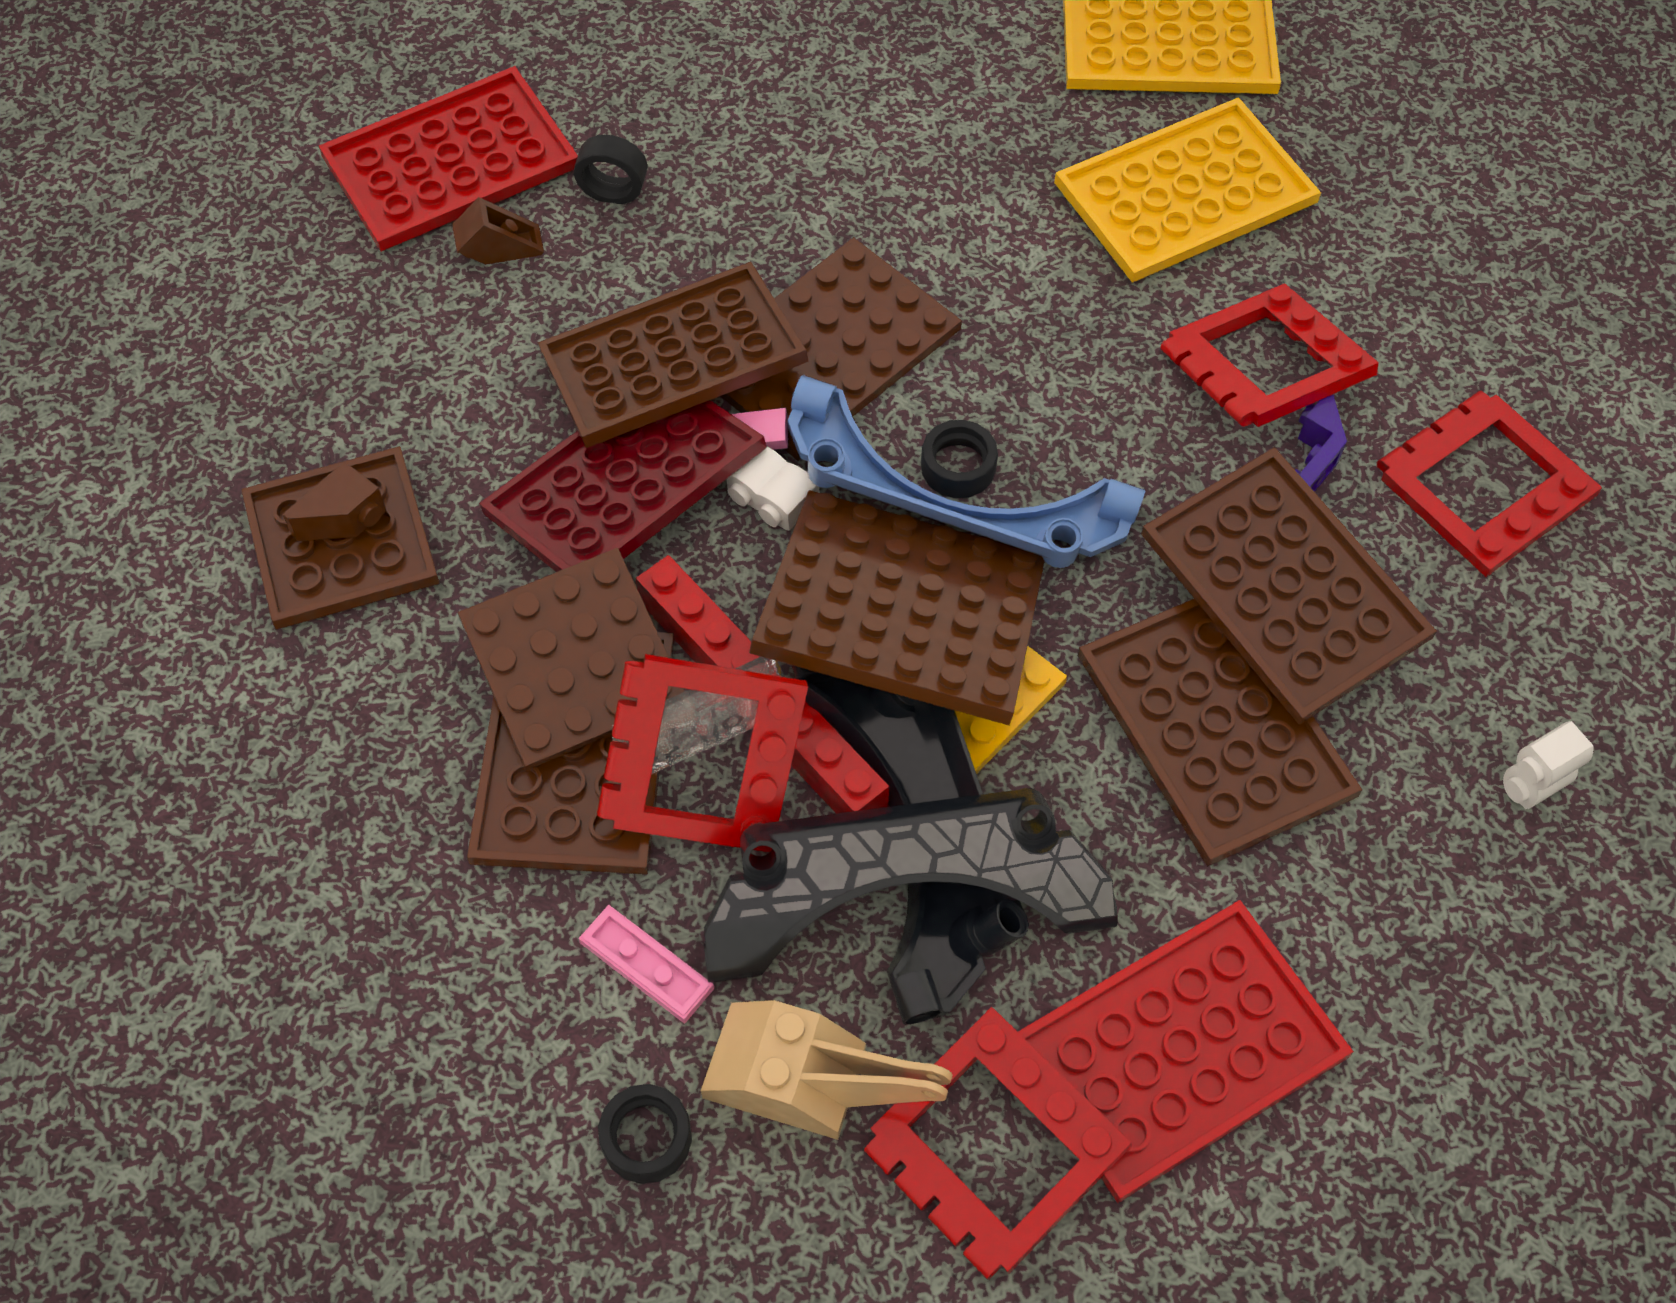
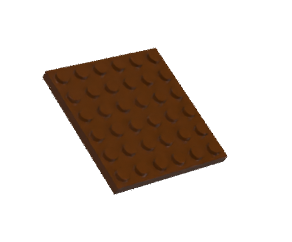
M809 490L753 635L749 653L1010 726L1015 710L1045 560L1040 555L996 542L984 536L978 537L956 531L949 526H938L916 520L909 515H898L876 509L869 504H858L836 498L829 493H818Z

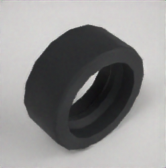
M596 135L588 138L582 144L575 163L574 177L577 185L583 192L593 199L601 202L626 204L634 201L640 195L648 164L645 155L630 141L614 135ZM606 162L616 165L624 170L628 177L622 178L606 175L598 170L593 163Z
M949 420L936 425L926 435L922 445V476L929 487L941 495L952 498H969L979 494L992 483L998 459L997 443L991 433L978 423L967 420ZM962 445L978 452L983 462L975 470L957 473L946 470L936 461V454L948 446Z
M652 1084L630 1086L616 1094L603 1109L598 1125L599 1144L610 1168L625 1180L640 1184L660 1182L674 1174L687 1159L692 1143L689 1116L681 1100L666 1088ZM651 1106L659 1108L669 1116L673 1124L674 1136L671 1146L664 1155L653 1161L640 1162L630 1159L621 1151L617 1142V1130L620 1121L627 1113L638 1107Z

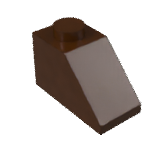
M480 197L452 224L457 253L485 265L541 256L544 253L539 224Z
M344 461L285 511L283 516L292 537L297 541L357 537L368 527L374 526L387 510L379 488Z

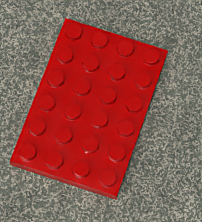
M515 66L319 145L321 156L381 252L457 220L478 197L494 204L574 170L578 157L573 147Z
M1238 900L1018 1031L1132 1142V1146L1101 1178L1117 1203L1345 1061L1354 1052L1241 900Z

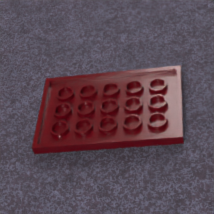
M709 400L588 448L585 447L577 430L481 501L479 505L486 517L555 572L615 548L619 549L622 558L625 559L761 453L767 446L762 434Z

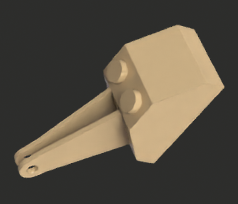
M775 1000L735 1002L730 1005L701 1088V1095L703 1099L838 1140L848 1107L919 1101H945L948 1090L941 1085L950 1084L953 1075L949 1070L938 1065L906 1061L865 1051L866 1043L819 1013Z

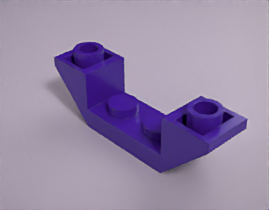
M1334 395L1319 400L1317 404L1312 403L1308 405L1299 418V423L1303 424L1298 439L1312 447V450L1305 460L1306 467L1302 471L1295 470L1314 492L1337 466L1347 443Z

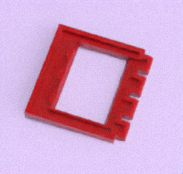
M1285 283L1169 332V338L1164 340L1160 347L1162 352L1176 365L1180 366V369L1198 386H1201L1217 404L1224 407V410L1242 427L1252 423L1260 427L1376 376L1379 364L1377 360ZM1267 317L1271 321H1278L1283 324L1285 334L1294 341H1302L1307 345L1308 354L1317 361H1325L1331 368L1266 395L1209 342Z
M1483 391L1476 392L1460 403L1458 408H1453L1434 421L1430 428H1424L1404 442L1402 447L1395 448L1377 461V467L1384 473L1381 480L1485 577L1598 496L1602 489L1595 480L1497 394L1490 398ZM1493 424L1551 477L1474 532L1416 477Z
M645 654L643 662L626 661L619 693L626 697L636 698V701L628 699L618 700L612 737L626 740L628 743L610 742L604 778L620 784H602L597 816L613 820V829L740 848V837L749 826L757 823L777 822L780 819L808 690L807 681ZM668 686L759 701L734 819L645 805ZM761 845L753 850L770 852L772 848Z
M993 1007L934 1064L949 1070L953 1075L950 1084L941 1086L948 1090L979 1060L1079 1159L1072 1169L1010 1231L910 1128L936 1101L895 1103L870 1128L876 1136L864 1149V1152L886 1175H890L901 1164L906 1167L897 1176L894 1183L921 1211L927 1208L935 1199L940 1202L930 1213L928 1219L955 1247L959 1246L970 1234L975 1238L965 1249L963 1255L987 1280L1001 1267L1010 1274L1132 1146V1142Z

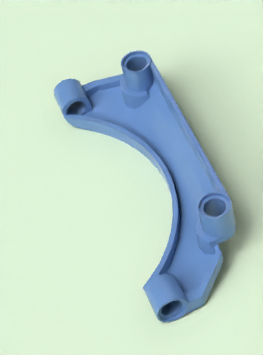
M802 375L793 394L791 402L792 411L787 420L788 429L800 458L808 461V476L813 484L822 488L838 486L1040 555L1052 567H1068L1075 561L1078 553L1092 557L1125 542L1131 525H1134L1146 491L1114 479L1104 478L1076 495L1034 507L1014 509L987 508L949 500L909 481L875 452L856 425L843 390L838 389L835 385ZM827 461L835 464L830 467H822L817 462ZM1052 540L1064 541L1070 544L1071 547L1060 548Z

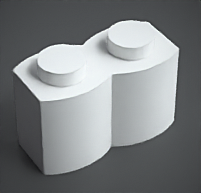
M768 446L726 479L728 494L734 502L740 506L750 505L758 510L760 517L772 527L779 525L788 531L796 524L808 491L820 493L819 487L809 479L808 472L792 463H788Z
M1568 721L1525 746L1517 755V763L1508 768L1504 774L1503 784L1507 795L1525 809H1530L1574 782L1578 775V769L1587 764L1593 756L1592 743L1572 721Z

